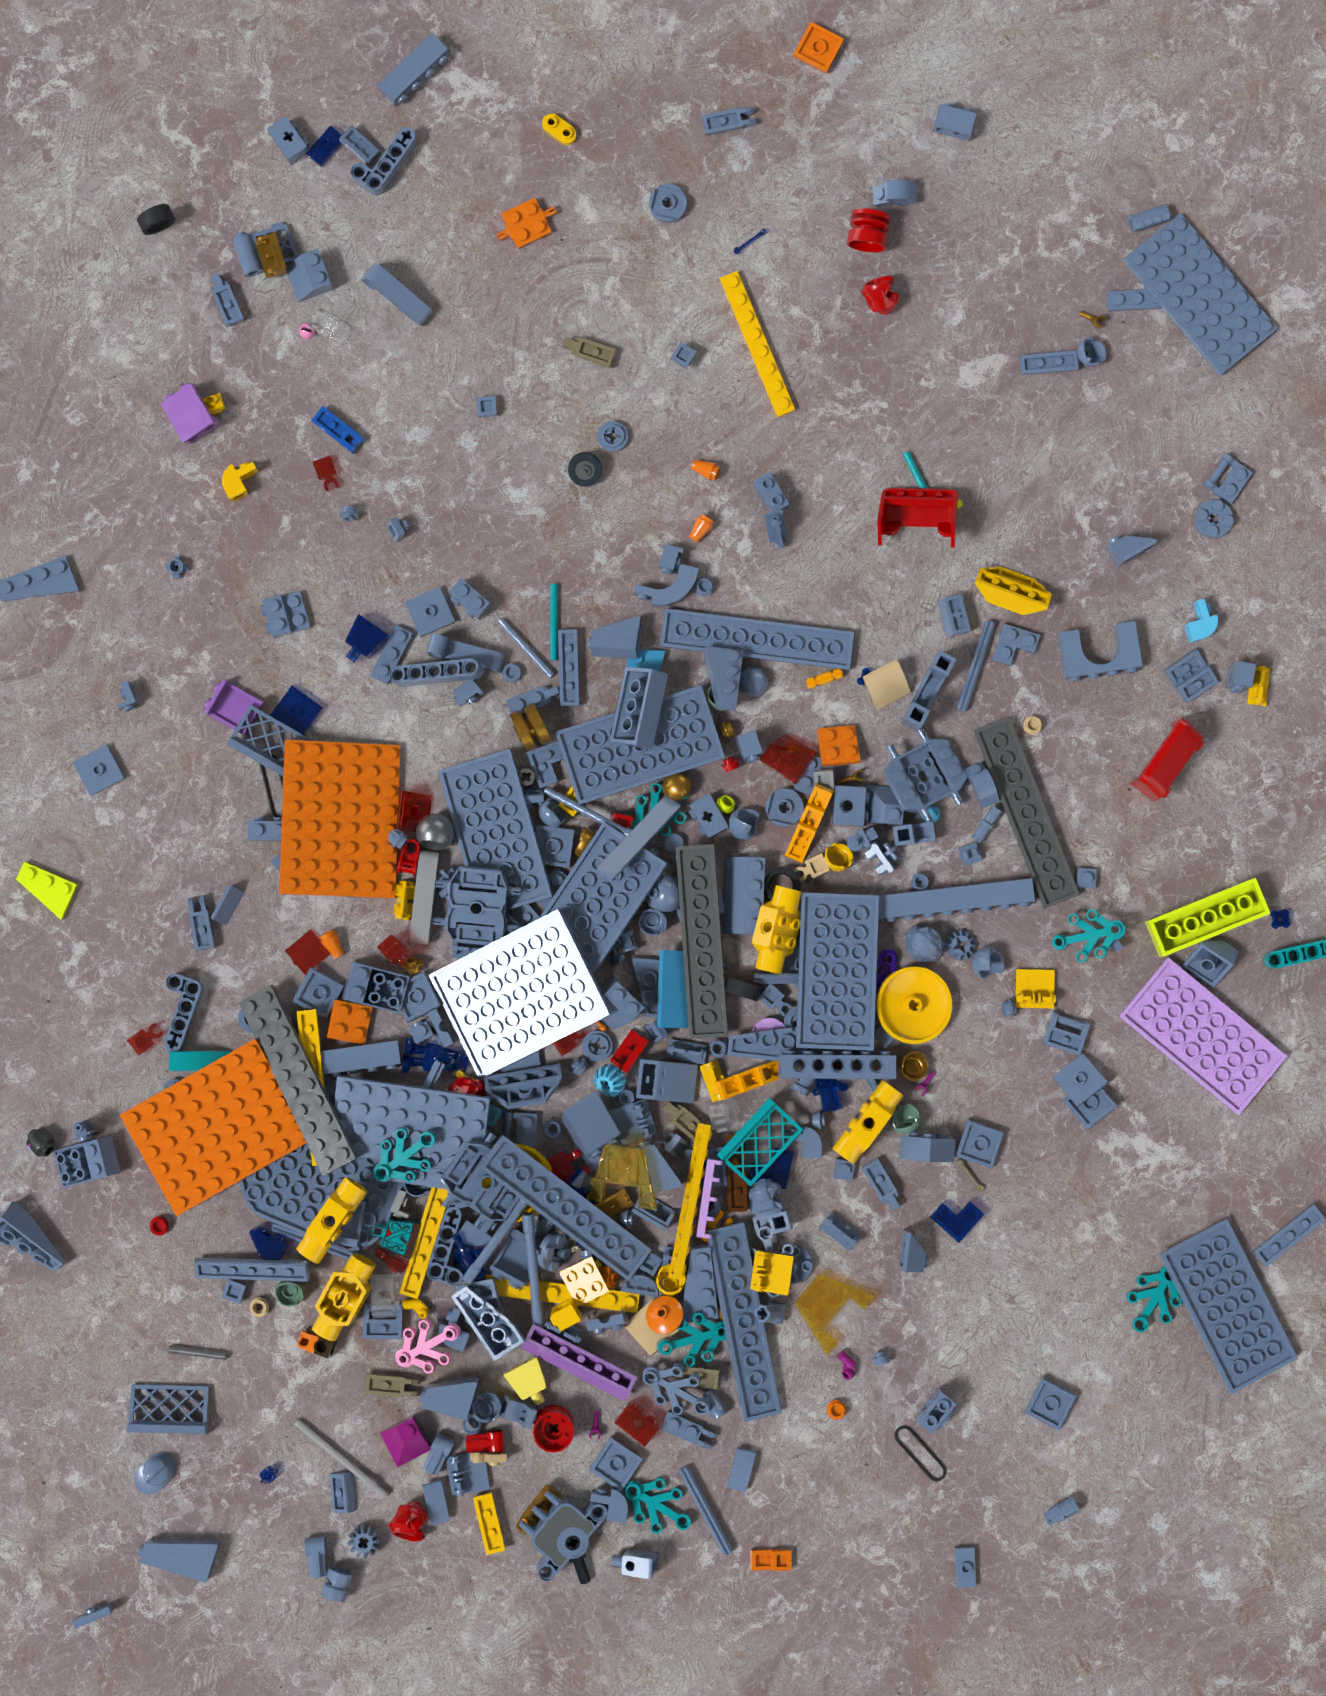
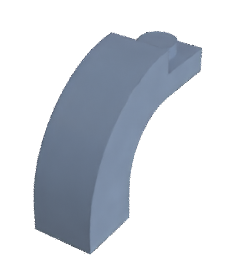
M680 564L677 578L672 585L665 589H653L636 585L634 595H638V599L648 601L649 598L652 599L651 607L675 605L687 597L693 589L699 568Z

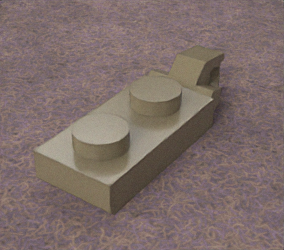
M576 337L575 341L565 338L563 342V348L571 350L570 354L609 369L611 368L616 349L582 337Z
M667 1101L663 1106L670 1113L667 1118L694 1141L698 1123H703L683 1106L678 1104L674 1107Z

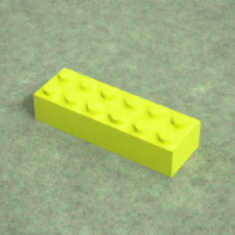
M1252 878L1145 921L1158 956L1164 957L1271 913L1256 878Z

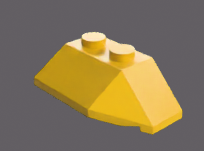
M1001 566L980 568L975 581V585L988 603L1021 615L1047 610L1052 593L1047 591L1036 579Z

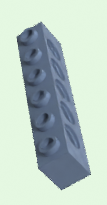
M783 1051V1055H778V1078L896 1079V1056L891 1055V1052H879V1055H872V1052H860V1055H852V1051H841V1055H833V1051H822V1055H814V1051H802V1055H795V1051ZM797 1059L803 1062L801 1070H797L794 1067ZM817 1059L822 1062V1068L819 1071L813 1066L814 1061ZM836 1059L841 1062V1068L838 1071L833 1068V1062ZM854 1060L860 1062V1069L857 1071L852 1068ZM873 1060L879 1062L880 1066L877 1071L871 1068Z

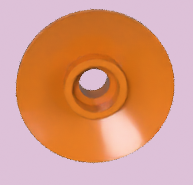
M671 1296L657 1297L649 1304L646 1311L648 1326L655 1333L662 1335L670 1334L677 1330L683 1320V1308L680 1302ZM664 1310L665 1315L660 1317V1312Z

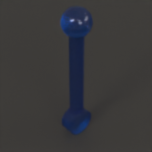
M765 228L743 245L735 247L733 252L740 254L743 248L766 234L767 230Z

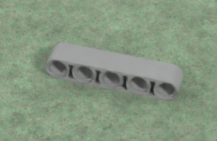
M421 849L419 853L409 943L429 945L440 860L439 851Z

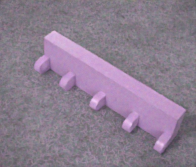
M707 1159L696 1237L712 1239L711 1234H705L707 1220L714 1221L715 1217L707 1216L709 1201L717 1202V1198L710 1197L712 1182L720 1183L719 1178H713L714 1165H722L723 1161Z

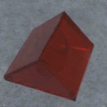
M400 790L396 829L416 832L419 821L425 816L430 815L432 796Z

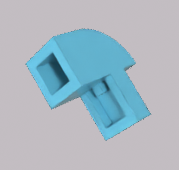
M1205 599L1197 600L1193 603L1198 620L1184 625L1189 644L1207 638L1215 631L1218 625V616L1210 617L1211 609L1209 603L1205 602Z

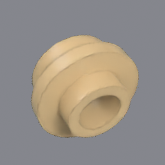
M257 1297L251 1301L250 1312L254 1316L262 1317L267 1314L269 1303L265 1298ZM258 1303L263 1305L262 1310L256 1308Z

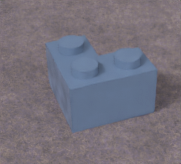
M912 1132L909 1136H901L900 1159L923 1162H954L955 1139L948 1138L947 1134H924V1137H920V1133Z

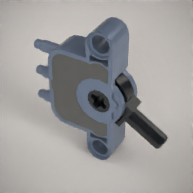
M547 1491L545 1496L553 1503L548 1511L545 1513L541 1508L533 1506L532 1511L540 1520L533 1528L524 1521L519 1523L522 1530L530 1535L534 1548L543 1555L536 1564L538 1576L542 1581H551L569 1561L574 1564L580 1584H587L591 1580L584 1560L589 1544L588 1538L606 1518L607 1509L602 1503L589 1502L582 1510L570 1499H559L555 1494ZM596 1507H601L602 1510L600 1513H593V1510ZM571 1537H573L574 1542L570 1543L569 1539ZM544 1567H550V1571H549V1572H547V1573H542V1572H541L542 1568H544Z

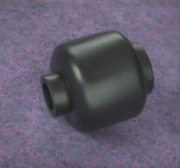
M45 1128L33 1129L28 1133L26 1146L37 1157H46L54 1151L55 1138Z

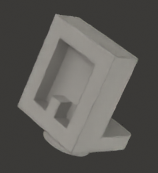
M833 769L813 770L814 786L817 783L833 790V793H835Z
M399 1189L390 1210L394 1212L393 1216L402 1220L409 1218L411 1213L401 1209V1206H406L409 1196H406L405 1189Z

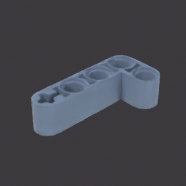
M409 127L402 128L373 170L362 163L354 164L350 169L354 182L372 195H381L416 147L417 138L414 130ZM395 151L402 152L398 157L392 156ZM383 167H391L388 172H382ZM359 171L365 172L362 177H356L355 175ZM373 182H380V185L378 187H371V184Z
M377 263L372 264L361 278L368 287L377 290L419 326H422L433 312L428 305Z
M431 633L426 651L429 656L447 661L471 658L482 664L484 670L500 673L505 654L449 640L445 636Z
M170 974L166 978V986L168 989L180 993L181 996L168 1029L164 1046L170 1052H177L182 1050L186 1043L204 992V985L199 980L182 974ZM174 977L180 979V985L177 988L173 987L171 983ZM193 983L198 985V991L195 994L190 992V986ZM187 1001L192 1005V1009L189 1012L183 1009V1005ZM179 1020H183L185 1022V1028L183 1030H179L177 1028V1022ZM173 1032L182 1034V1036H177L176 1034H173ZM176 1039L178 1046L173 1047L171 1040Z
M455 1205L450 1206L444 1213L427 1268V1275L430 1279L451 1286L459 1285L464 1275L461 1268L448 1264L463 1217L462 1209H455ZM456 1210V1214L459 1216L454 1218L452 1224H445V1221L450 1222L451 1215L449 1212ZM445 1228L452 1230L453 1236L451 1238L443 1236ZM439 1247L446 1248L447 1255L444 1257L439 1256L437 1249ZM432 1266H439L441 1274L434 1275L431 1272ZM452 1271L459 1273L460 1279L458 1281L450 1279Z

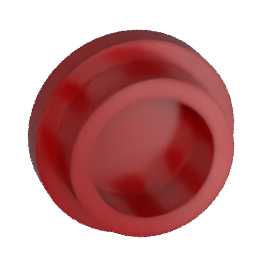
M733 756L723 760L721 768L725 772L732 771L739 767V759H734Z
M157 1216L151 1220L150 1230L154 1235L162 1236L169 1230V1222L165 1217Z

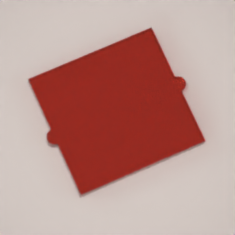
M311 929L285 950L294 961L293 964L297 965L305 975L310 967H316L331 954L320 942L321 939Z

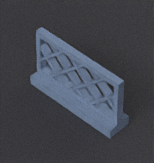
M249 705L227 745L283 776L284 764L280 761L284 760V758L276 760L272 757L270 750L282 747L284 754V744L280 733L289 731L292 733L294 740H296L295 735L300 737V740H313L254 706ZM251 710L259 714L261 722L249 725L247 716ZM261 716L267 718L268 720L263 721ZM246 720L247 725H246V726H242L243 723H244V721ZM274 722L277 732L266 734L263 723ZM261 724L264 735L253 738L250 726ZM278 725L284 728L285 730L279 731ZM248 727L250 739L242 740L236 737L240 729ZM278 734L281 745L270 747L267 736ZM265 737L268 748L257 749L254 740ZM252 740L253 746L248 744L247 741ZM268 750L270 756H269L268 754L264 753L263 751Z
M131 1384L127 1432L208 1434L210 1387ZM136 1389H144L148 1394L141 1402L135 1397ZM158 1389H163L168 1396L159 1403L153 1394ZM177 1390H183L187 1395L180 1403L172 1396ZM197 1390H205L204 1399L198 1404L192 1395ZM151 1397L157 1406L151 1412H148L142 1404ZM171 1398L177 1406L168 1413L162 1404ZM190 1398L196 1407L187 1413L181 1405ZM141 1407L147 1415L142 1420H134V1412ZM160 1407L166 1416L161 1421H156L152 1414ZM178 1408L186 1415L181 1421H175L171 1416ZM198 1408L203 1413V1422H195L190 1416ZM148 1417H150V1418L152 1419V1421H145V1420H146ZM187 1418H189L191 1422H184V1421H185Z

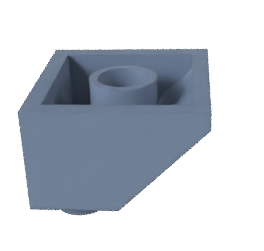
M319 249L304 253L286 265V271L298 303L334 290Z

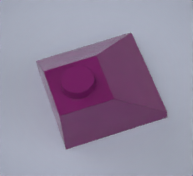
M415 1414L380 1432L397 1468L431 1450V1445Z

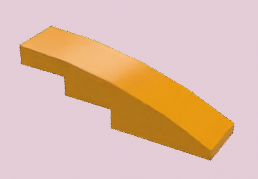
M817 783L815 784L784 856L801 863L803 862L833 794V790Z
M772 1060L715 1082L721 1100L781 1079L778 1078V1061Z

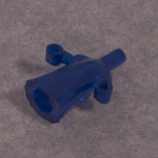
M816 1079V1088L812 1091V1094L814 1096L820 1095L822 1113L844 1109L836 1087H838L840 1092L848 1090L847 1084H843L837 1081V1079Z
M455 1233L452 1235V1238L457 1247L454 1250L455 1259L453 1264L456 1266L461 1264L465 1273L477 1259L476 1255L479 1256L483 1249H476L472 1245L464 1244L460 1234ZM482 1267L481 1272L473 1282L487 1275L488 1272L484 1267Z

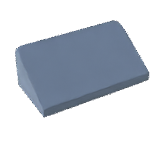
M228 885L211 915V919L226 925L244 892L233 885Z
M350 1471L329 1474L333 1513L356 1511L354 1474Z

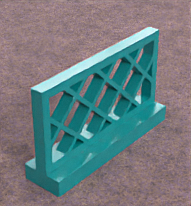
M768 1098L716 1155L751 1187L803 1129ZM774 1109L781 1114V1122L770 1123V1114ZM783 1116H784L789 1122H784ZM768 1117V1123H762ZM784 1124H792L798 1129L792 1136H784ZM760 1125H768V1137H757L756 1129ZM770 1125H782V1136H770ZM782 1138V1147L779 1150H771V1139ZM784 1138H790V1139L784 1144ZM748 1139H755V1151H743V1143ZM757 1139H768L769 1150L757 1151ZM772 1152H777V1153L771 1158V1153H772ZM744 1153H755L756 1165H744ZM757 1153H769V1161L766 1164H758ZM733 1154H741L742 1165H733L728 1159ZM737 1167H742V1173L737 1169ZM744 1167H756V1175L751 1181L744 1175Z

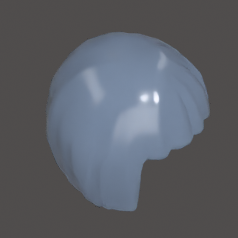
M749 808L734 811L728 822L731 834L740 840L752 839L757 833L756 823L760 814Z
M993 947L981 948L972 957V969L978 977L987 978L992 973L1004 972V960L998 950Z

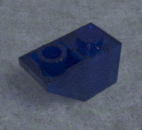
M260 1226L252 1228L250 1236L259 1257L263 1260H282L289 1241L285 1240L286 1237L277 1233L271 1235L267 1233V1229Z

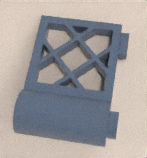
M282 222L272 224L271 228L253 234L240 232L235 235L232 241L245 277H253L264 271L255 243L257 241L256 238L284 230L286 234L284 242L278 240L279 245H281V252L285 247L291 250L294 256L287 259L284 258L285 265L298 257L287 224L283 225Z

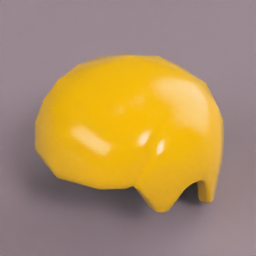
M833 843L826 848L824 859L832 871L841 872L848 869L853 863V853L845 844Z
M669 1263L660 1268L656 1284L660 1292L673 1296L683 1289L686 1275L682 1276V1280L668 1277L671 1265Z

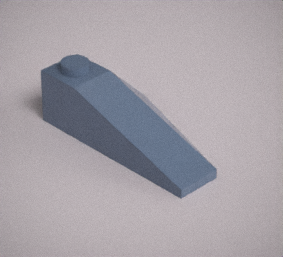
M12 1201L1 1212L0 1244L6 1247L8 1244L18 1249V1253L22 1255L27 1253L33 1256L35 1262L53 1271H56L64 1264V1259L22 1205Z
M465 1286L451 1296L494 1361L526 1341L513 1322L469 1286Z

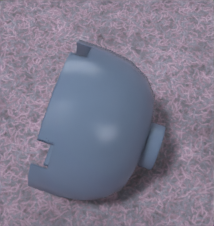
M662 874L645 898L647 904L651 908L664 913L676 910L680 906L678 879L673 875Z

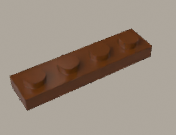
M725 1134L726 1143H727L735 1134ZM745 1142L743 1143V1151H745ZM744 1153V1165H746V1153ZM733 1154L728 1159L733 1165H742L741 1154ZM726 1164L728 1212H747V1184ZM737 1167V1169L742 1173V1167ZM744 1167V1175H745V1176H746V1167Z

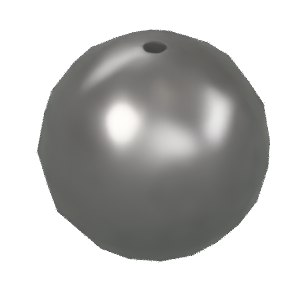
M434 813L425 816L419 821L416 828V837L419 844L425 848L444 850L453 840L454 829L449 819L444 815Z

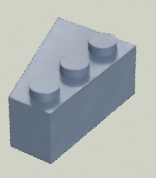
M705 646L704 663L707 667V674L711 682L716 708L736 711L743 651Z

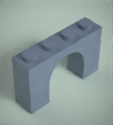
M1136 622L1118 623L1113 626L1116 654L1113 660L1107 664H1095L1085 657L1081 647L1079 629L1058 633L1057 638L1064 680L1070 679V682L1080 681L1081 677L1086 676L1089 679L1100 678V674L1107 673L1108 676L1119 675V671H1126L1127 674L1138 672V669L1143 664Z
M940 650L937 652L900 724L915 732L922 728L930 712L929 709L941 685L948 677L956 658Z

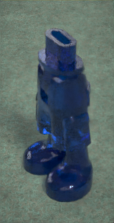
M406 1037L404 1053L424 1054L425 1057L418 1058L403 1055L401 1073H408L410 1068L414 1066H423V1071L430 1072L436 1060L445 1064L443 1071L467 1070L468 1055L460 1054V1051L444 1048L438 1044L427 1043L425 1046L416 1044L411 1037Z

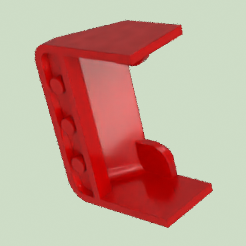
M887 488L883 490L877 518L878 546H882L883 535L892 536L899 532L900 526L938 527L940 535L951 537V547L955 548L958 492L952 489Z
M1183 717L1171 723L1173 728L1139 777L1129 783L1153 801L1159 800L1161 797H1167L1171 791L1169 787L1194 751H1199L1204 744V741H1202L1203 736Z

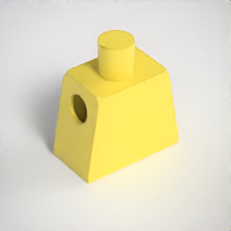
M534 1356L504 1373V1377L522 1400L531 1397L535 1406L545 1401L541 1390L547 1388V1382L539 1357Z

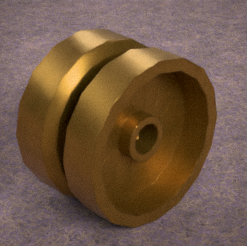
M534 703L524 708L528 717L526 720H524L521 712L518 710L509 714L514 724L513 728L520 742H523L527 752L536 748L537 744L533 738L534 735L537 736L541 744L551 741Z

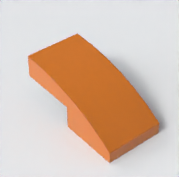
M750 1549V1570H792V1550Z

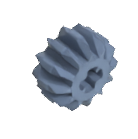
M365 1524L361 1525V1530L356 1526L354 1528L355 1533L349 1534L352 1540L348 1541V1545H354L350 1552L352 1553L357 1550L356 1557L363 1553V1557L366 1559L368 1553L374 1556V1549L379 1550L380 1546L377 1543L381 1541V1538L375 1537L379 1533L378 1530H375L373 1533L371 1532L372 1525L369 1526L368 1530H366ZM362 1537L363 1539H368L367 1545L365 1543L361 1544Z

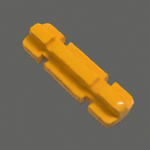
M834 669L832 672L828 671L819 674L815 678H808L806 680L807 687L812 689L816 685L820 686L832 682L833 679H840L843 677L842 670Z

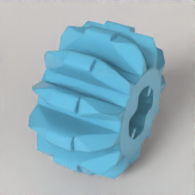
M613 1064L602 1065L593 1075L595 1077L593 1083L596 1084L595 1089H599L601 1094L605 1093L607 1098L617 1096L626 1086L625 1082L627 1079L623 1077L624 1072H620L619 1067L614 1068Z

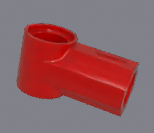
M491 1430L475 1435L466 1434L467 1452L487 1451L494 1453L505 1451L504 1431Z

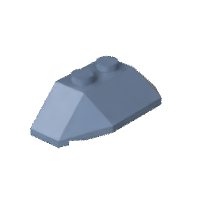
M560 1063L484 1077L486 1094L507 1109L546 1103L563 1080Z

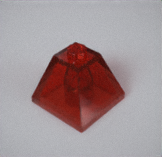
M784 734L769 745L760 761L767 768L797 784L817 752L789 735Z

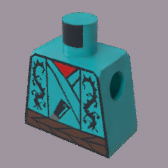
M388 1218L386 1226L374 1224L372 1235L381 1237L380 1245L407 1259H411L421 1223L417 1220Z

